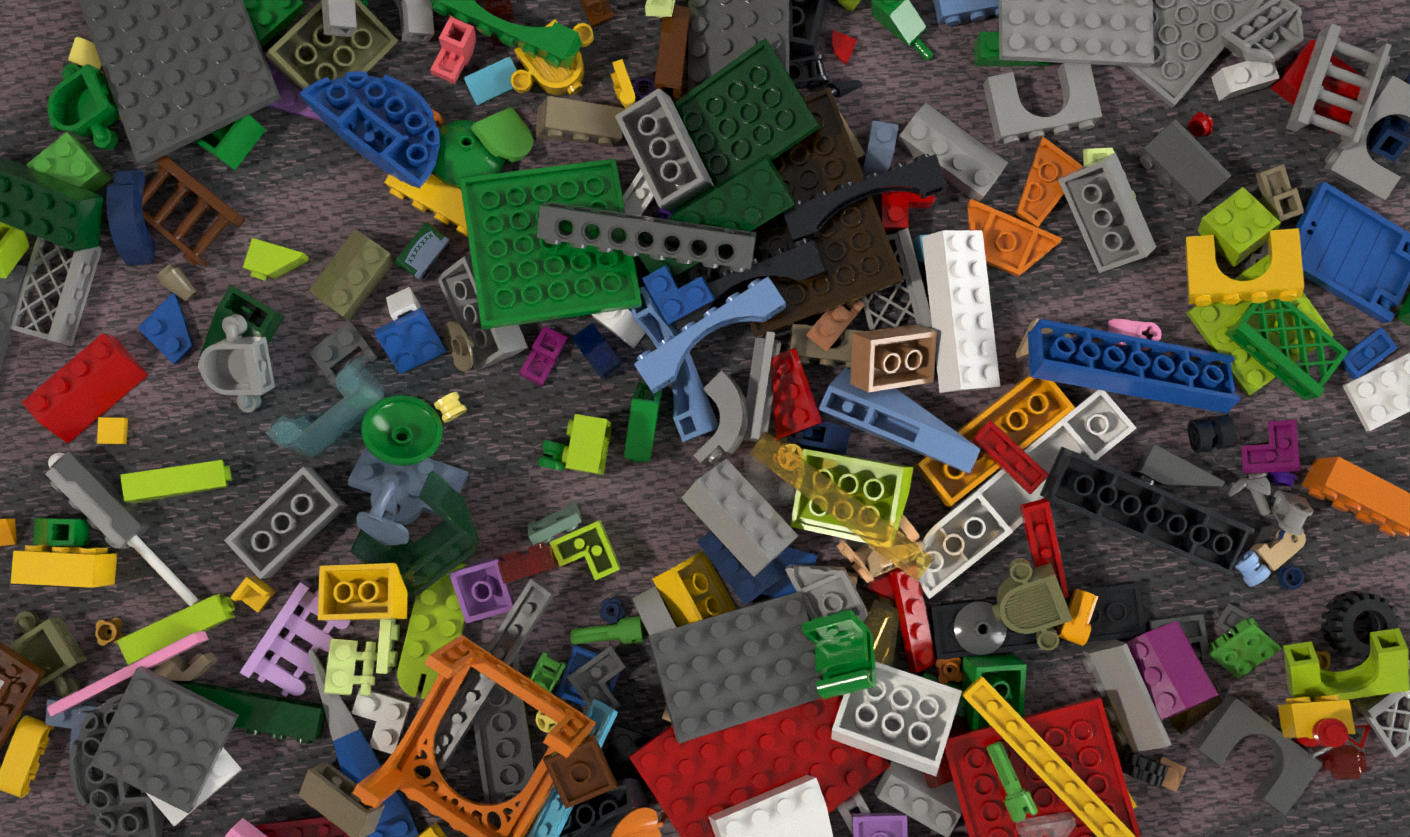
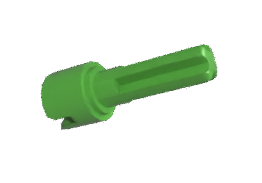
M640 616L620 618L618 624L572 629L570 637L572 644L620 640L623 644L645 642V625Z
M999 741L987 746L988 753L1007 794L1003 801L1012 821L1025 820V814L1027 813L1031 815L1037 814L1038 810L1029 790L1021 787L1003 744Z

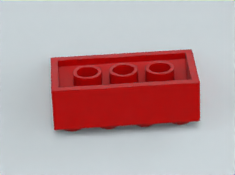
M102 333L21 403L38 423L69 444L95 422L98 417L102 416L143 381L148 374L115 336Z

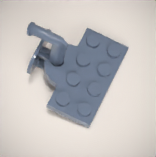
M365 446L348 479V486L371 493L372 509L370 513H358L356 517L357 526L382 545L407 544L409 541V531L403 525H408L418 519L422 512L449 519L467 480L468 471L430 458L414 465H391L377 459Z

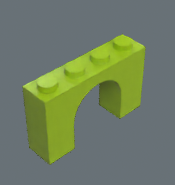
M1399 628L1370 632V655L1367 660L1358 667L1341 672H1331L1320 668L1312 641L1283 646L1287 686L1291 698L1310 697L1311 702H1314V697L1339 695L1340 700L1409 691L1408 648Z

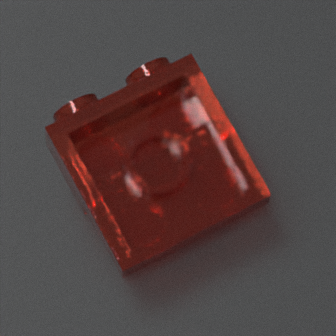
M544 542L528 547L530 552L519 555L518 550L504 554V560L497 563L503 583L505 584L558 566L559 564L551 545L545 547Z

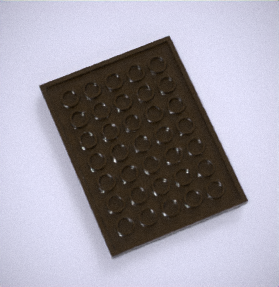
M830 87L803 97L820 128L772 160L773 165L792 194L794 202L802 201L804 203L812 200V196L823 191L831 193L838 190L837 187L844 183L853 182L855 184L863 181V172ZM872 196L858 200L837 212L819 230V237L808 240L809 242L816 241L827 269L826 271L801 281L771 275L754 277L736 284L739 294H742L749 289L748 285L758 278L763 280L769 277L786 302L784 310L764 323L749 322L755 338L766 335L767 331L775 332L904 282ZM783 212L750 231L757 232L753 259L758 258L759 262L769 259L768 253L783 248L784 252L794 249L792 245L794 242ZM729 244L722 248L724 255H731L734 252Z

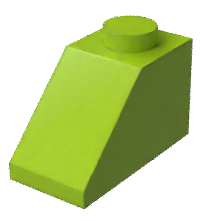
M252 238L243 268L251 272V277L266 281L267 277L276 279L308 262L309 257L302 252Z

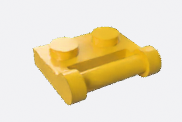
M623 59L612 62L615 72L610 75L617 99L627 109L635 104L636 97Z

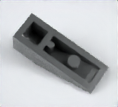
M1155 444L1146 446L1133 471L1134 474L1140 476L1139 480L1151 485L1220 487L1225 483V481Z

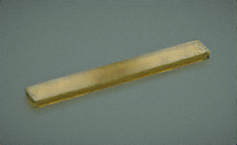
M763 432L750 452L752 456L918 582L922 579L935 560L934 557L768 432Z

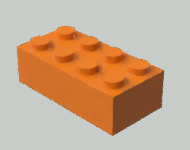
M1341 457L1315 458L1302 484V487L1309 490L1308 494L1319 500L1328 499L1333 502L1331 506L1342 512H1348L1349 510L1355 513V519L1366 524L1374 523L1380 526L1378 530L1386 535L1394 537L1395 534L1409 537V492Z

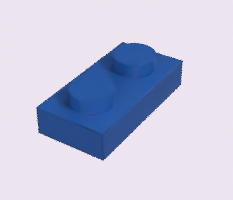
M1382 327L1376 328L1351 347L1340 364L1352 379H1357L1398 347Z

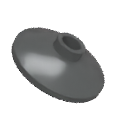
M982 601L972 602L965 605L956 615L954 635L960 646L966 651L977 655H985L997 650L1004 642L1007 626L1002 620H996L992 604ZM981 624H985L987 627L986 632L983 634L978 632V627Z

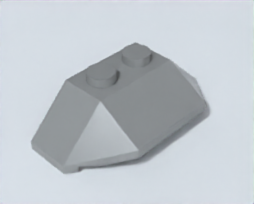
M1270 0L1225 29L1221 34L1223 45L1234 56L1244 61L1274 63L1301 45L1304 40L1303 24L1300 18L1302 15L1301 8L1290 0Z

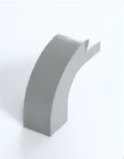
M722 370L703 388L717 404L720 412V423L716 433L693 455L700 463L706 465L715 463L722 456V450L733 454L743 441L748 426V406L745 396L738 384Z
M656 586L632 598L649 635L677 627Z

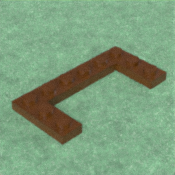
M0 642V679L4 681V684L0 689V751L45 674L44 670L2 642Z

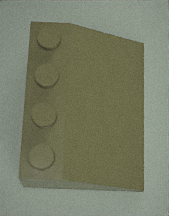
M355 0L357 28L351 37L324 35L322 1H320L268 50L265 58L284 78L303 91L311 84L325 77L333 80L344 77L346 72L363 71L367 73L398 40L360 0Z

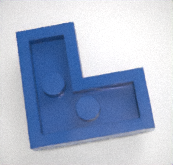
M667 265L642 278L668 325L715 299L703 276L679 288Z

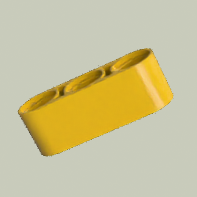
M29 715L24 716L20 720L0 768V791L20 798L28 794L30 791L28 786L30 781L35 778L40 765L38 760L41 754L44 755L50 739L48 734L50 729H54V726L46 725L45 721Z

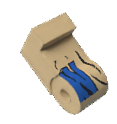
M1279 529L1275 533L1274 539L1268 544L1256 543L1249 551L1254 550L1259 556V562L1265 564L1270 571H1275L1305 545L1306 537L1304 532L1301 535H1293L1283 529Z

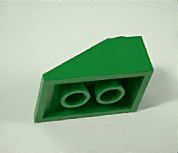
M247 115L193 142L233 170H236L266 129L250 115Z
M1014 654L964 656L963 692L982 676L1023 717L1027 664ZM964 698L968 731L989 726L990 724Z

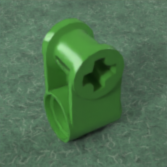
M543 652L530 680L551 693L554 686L557 685L567 663H559L547 657V653Z

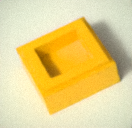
M98 417L97 444H127L128 418Z

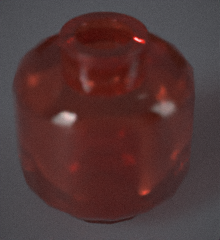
M1353 745L1335 747L1327 751V754H1322L1324 770L1330 771L1332 778L1336 780H1358L1361 778L1362 773H1366L1365 754Z

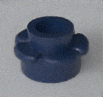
M1286 564L1285 567H1281L1277 572L1278 583L1284 589L1295 590L1304 581V574L1296 565Z
M615 597L612 599L606 598L600 604L599 615L603 620L613 624L617 623L619 618H623L625 608L622 606L620 599ZM610 608H614L613 613L609 611Z

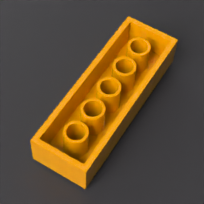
M1028 374L956 432L973 443L971 438L988 420H991L1023 450L1075 409V407L1054 381L1032 378ZM981 449L970 474L926 456L913 465L945 506H952L1000 468Z

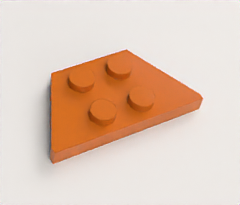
M970 199L968 201L969 231L983 232L986 264L1011 275L1019 277L1062 240L1061 237L976 200Z

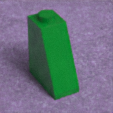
M642 382L637 383L632 398L624 458H628L636 463L650 462L663 391L661 389L653 394L648 385Z

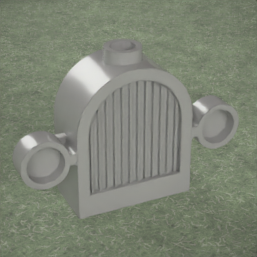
M233 314L226 317L222 322L226 339L209 346L203 351L198 362V370L205 383L215 392L223 395H238V407L242 411L249 413L260 407V395L273 389L275 384L266 337H243L242 334L247 330V322L241 315Z

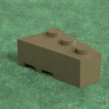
M547 96L538 108L535 139L598 143L599 146L612 147L622 139V130L615 116L622 112L624 108Z

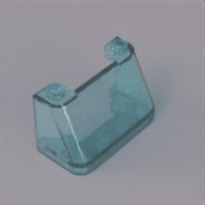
M355 356L345 364V368L340 371L336 378V386L344 396L343 399L312 424L304 416L298 419H290L283 414L273 422L265 433L280 447L303 457H315L360 422L371 406L384 399V389Z

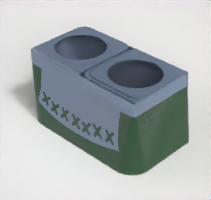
M426 222L397 257L395 264L421 282H424L445 256L444 254L441 258H438L442 250L448 244H450V249L453 243L431 223ZM434 264L430 273L422 279L427 269Z

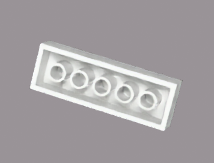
M943 230L923 236L922 243L932 330L937 331L935 357L939 392H958L1000 387L983 232Z

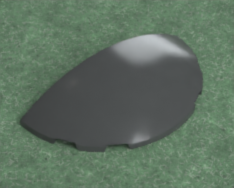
M124 693L107 699L97 709L92 710L81 723L80 727L82 729L78 739L72 743L70 752L72 785L81 806H88L96 817L94 823L107 834L116 833L122 837H162L164 814L144 791L90 765Z

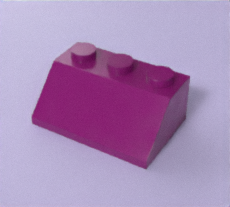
M1178 621L1144 633L1126 642L1161 720L1171 718L1219 695Z

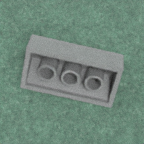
M927 103L914 115L895 143L915 158L923 154H929L930 156L936 154L945 180L969 198L978 202L986 195L1008 164L1007 161Z
M1116 152L1093 161L1058 179L1099 273L1145 258L1156 248Z
M471 255L464 256L437 276L455 322L474 341L472 365L475 371L515 356L527 348L519 325L482 330Z
M1113 639L1103 641L1083 650L1086 657L1082 659L1088 673H1093L1095 677L1094 689L1100 698L1103 697L1107 704V707L1104 708L1105 713L1111 723L1115 722L1118 729L1115 732V736L1121 747H1126L1134 753L1172 745L1127 644Z

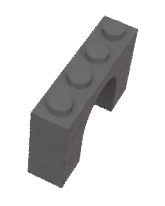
M1226 695L1222 700V704L1216 708L1190 746L1211 762L1221 766L1239 740L1251 734H1262L1272 746L1274 761L1271 770L1254 792V795L1275 811L1286 815L1322 766V763L1316 758L1310 759L1308 757L1310 753L1314 752L1309 747L1302 744L1300 746L1293 742L1294 738H1283L1282 728L1276 729L1271 725L1273 720L1260 711L1255 713L1250 709L1252 704L1239 695L1236 698Z

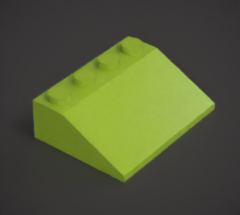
M803 449L790 527L892 548L909 495L913 467L818 449Z

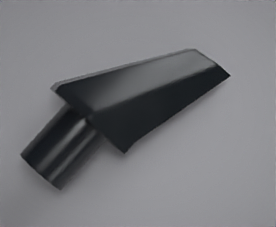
M859 80L832 82L827 84V88L830 87L833 97H842L862 87V82Z

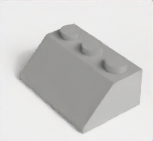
M890 761V767L885 770L874 790V793L880 800L945 837L950 836L962 814L952 776L938 768L937 775L933 776Z

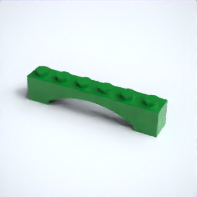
M430 0L433 10L442 16L448 14L457 20L476 27L483 35L487 37L493 35L509 47L515 45L521 48L528 56L532 58L538 56L545 59L548 65L557 69L560 66L568 70L582 45L577 31L557 22H554L553 26L548 27L522 26L507 22L490 14L474 0Z

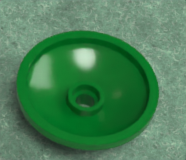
M457 120L439 128L440 149L438 150L436 165L432 172L438 179L449 186L461 189L459 178L498 174L503 170L505 158L492 155L471 130L472 125L476 121Z
M404 395L387 397L371 406L363 418L361 428L362 439L369 452L377 459L397 466L414 465L428 459L439 447L443 431L439 415L428 403L418 398ZM402 437V438H405L406 440H405V441H399V440H397V439Z

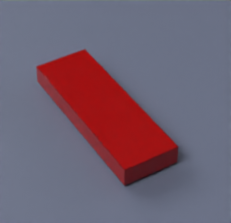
M988 420L971 438L974 444L1028 494H1032L1049 476L1038 463L991 420Z

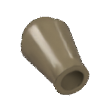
M169 264L156 277L160 281L159 284L181 297L185 302H188L198 292L179 266L175 267L173 264Z

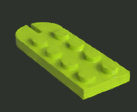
M428 556L425 558L397 671L400 687L412 697H420L421 691L419 686L422 674L427 675L421 699L426 698L439 673L425 665L429 655L460 635H463L466 622L449 573L467 566L466 564Z

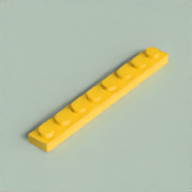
M982 676L962 693L963 697L1097 837H1136Z

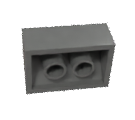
M1176 119L1162 129L1137 153L1140 157V163L1146 169H1152L1158 175V181L1164 187H1170L1177 194L1176 199L1179 203L1190 208L1203 201L1231 176Z

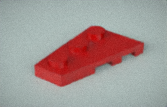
M796 348L771 357L776 440L822 423Z

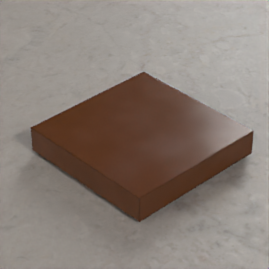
M595 735L584 739L568 758L557 751L543 758L565 809L617 788V782Z

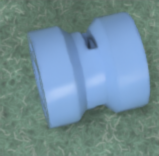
M1254 550L1247 551L1237 558L1233 567L1236 572L1244 576L1243 580L1249 587L1261 583L1271 573L1265 564L1259 562V556Z

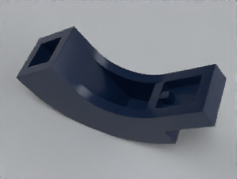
M1410 73L1404 80L1408 84H1410ZM1388 115L1379 119L1374 124L1370 134V150L1395 162L1410 143V123L1394 115Z
M142 170L116 171L113 186H107L106 207L109 228L115 247L127 266L153 264L155 240L147 230L142 212V196L145 175Z

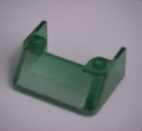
M433 470L428 474L419 498L444 519L441 523L415 543L409 538L407 544L390 546L380 544L360 529L350 550L351 553L365 564L396 563L408 592L407 597L418 596L473 555L479 544V537L465 499Z

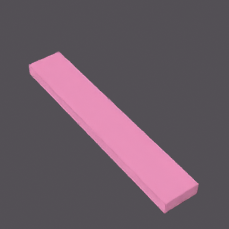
M206 632L192 633L49 705L47 710L50 716L63 713L131 679L136 668L140 666L149 670L209 640Z

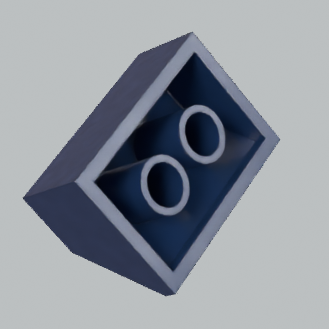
M712 531L697 541L745 606L787 575L785 567L776 557L756 576H753Z

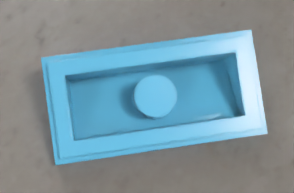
M507 57L464 77V80L478 106L513 90L511 76L517 70L511 57Z

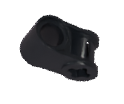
M814 55L789 61V72L797 75V79L792 80L797 89L824 86L830 82L825 72L824 62L826 59L824 55Z

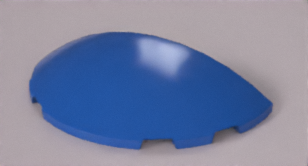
M363 71L346 72L344 77L333 80L325 77L299 93L308 106L338 136L386 173L419 189L431 175L436 165L438 150L440 149L439 128L436 126L433 111L428 103L407 84L387 75L379 78L368 76Z

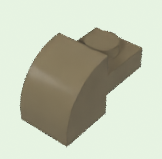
M1284 164L1255 173L1262 197L1259 198L1260 203L1280 222L1304 213L1297 188H1291Z

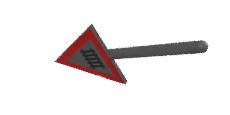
M1355 725L1356 734H1348L1346 742L1362 751L1371 729L1370 725ZM1322 747L1310 753L1308 757L1313 759L1335 747Z

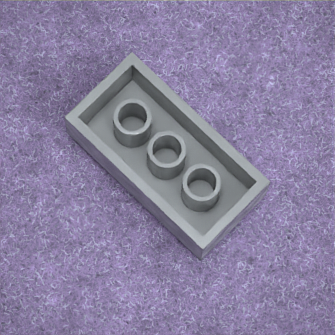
M658 88L615 116L660 208L672 212L714 186L668 94Z
M727 459L696 480L682 497L683 501L753 576H756L798 537L797 533Z
M302 467L224 541L259 579L271 578L334 519L347 504L312 467Z

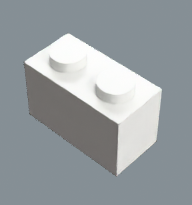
M1245 61L1222 68L1211 78L1218 100L1222 101L1266 88L1278 80L1279 75L1275 63Z

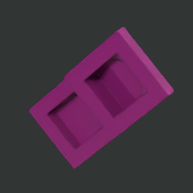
M544 326L533 344L532 351L522 366L519 375L543 387L567 341V337Z

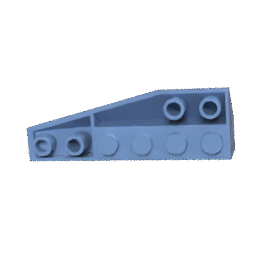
M844 368L828 386L818 409L825 416L968 474L971 473L980 448L896 388L868 393L850 384L851 370Z

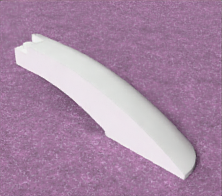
M1097 390L1025 448L1024 451L1049 474L1061 446L1096 461L1134 431L1136 427L1105 391ZM1000 469L928 531L922 541L925 548L917 557L920 584L929 599L1023 523L1020 505L1043 499L1044 497L1040 496L1046 479L1032 494H1028L1004 470Z

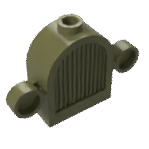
M1016 558L1009 564L1011 577L1007 578L1000 585L997 592V604L992 606L997 621L1002 620L1009 629L1023 634L1037 632L1036 639L1039 647L1043 650H1053L1059 644V637L1057 631L1052 627L1072 621V617L1052 564L1048 563L1032 569L1028 560Z
M25 611L19 613L15 618L14 624L16 629L24 635L16 639L9 648L45 671L37 688L54 683L57 695L63 698L81 689L79 681L73 677L67 678L66 675L88 660L62 618H49L39 624V617L35 612Z

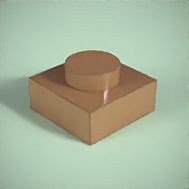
M1159 755L1157 762L1168 767L1162 786L1177 792L1186 767Z

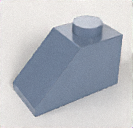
M873 120L869 128L862 167L864 177L871 173H878L880 175L889 171L888 168L891 165L899 125Z

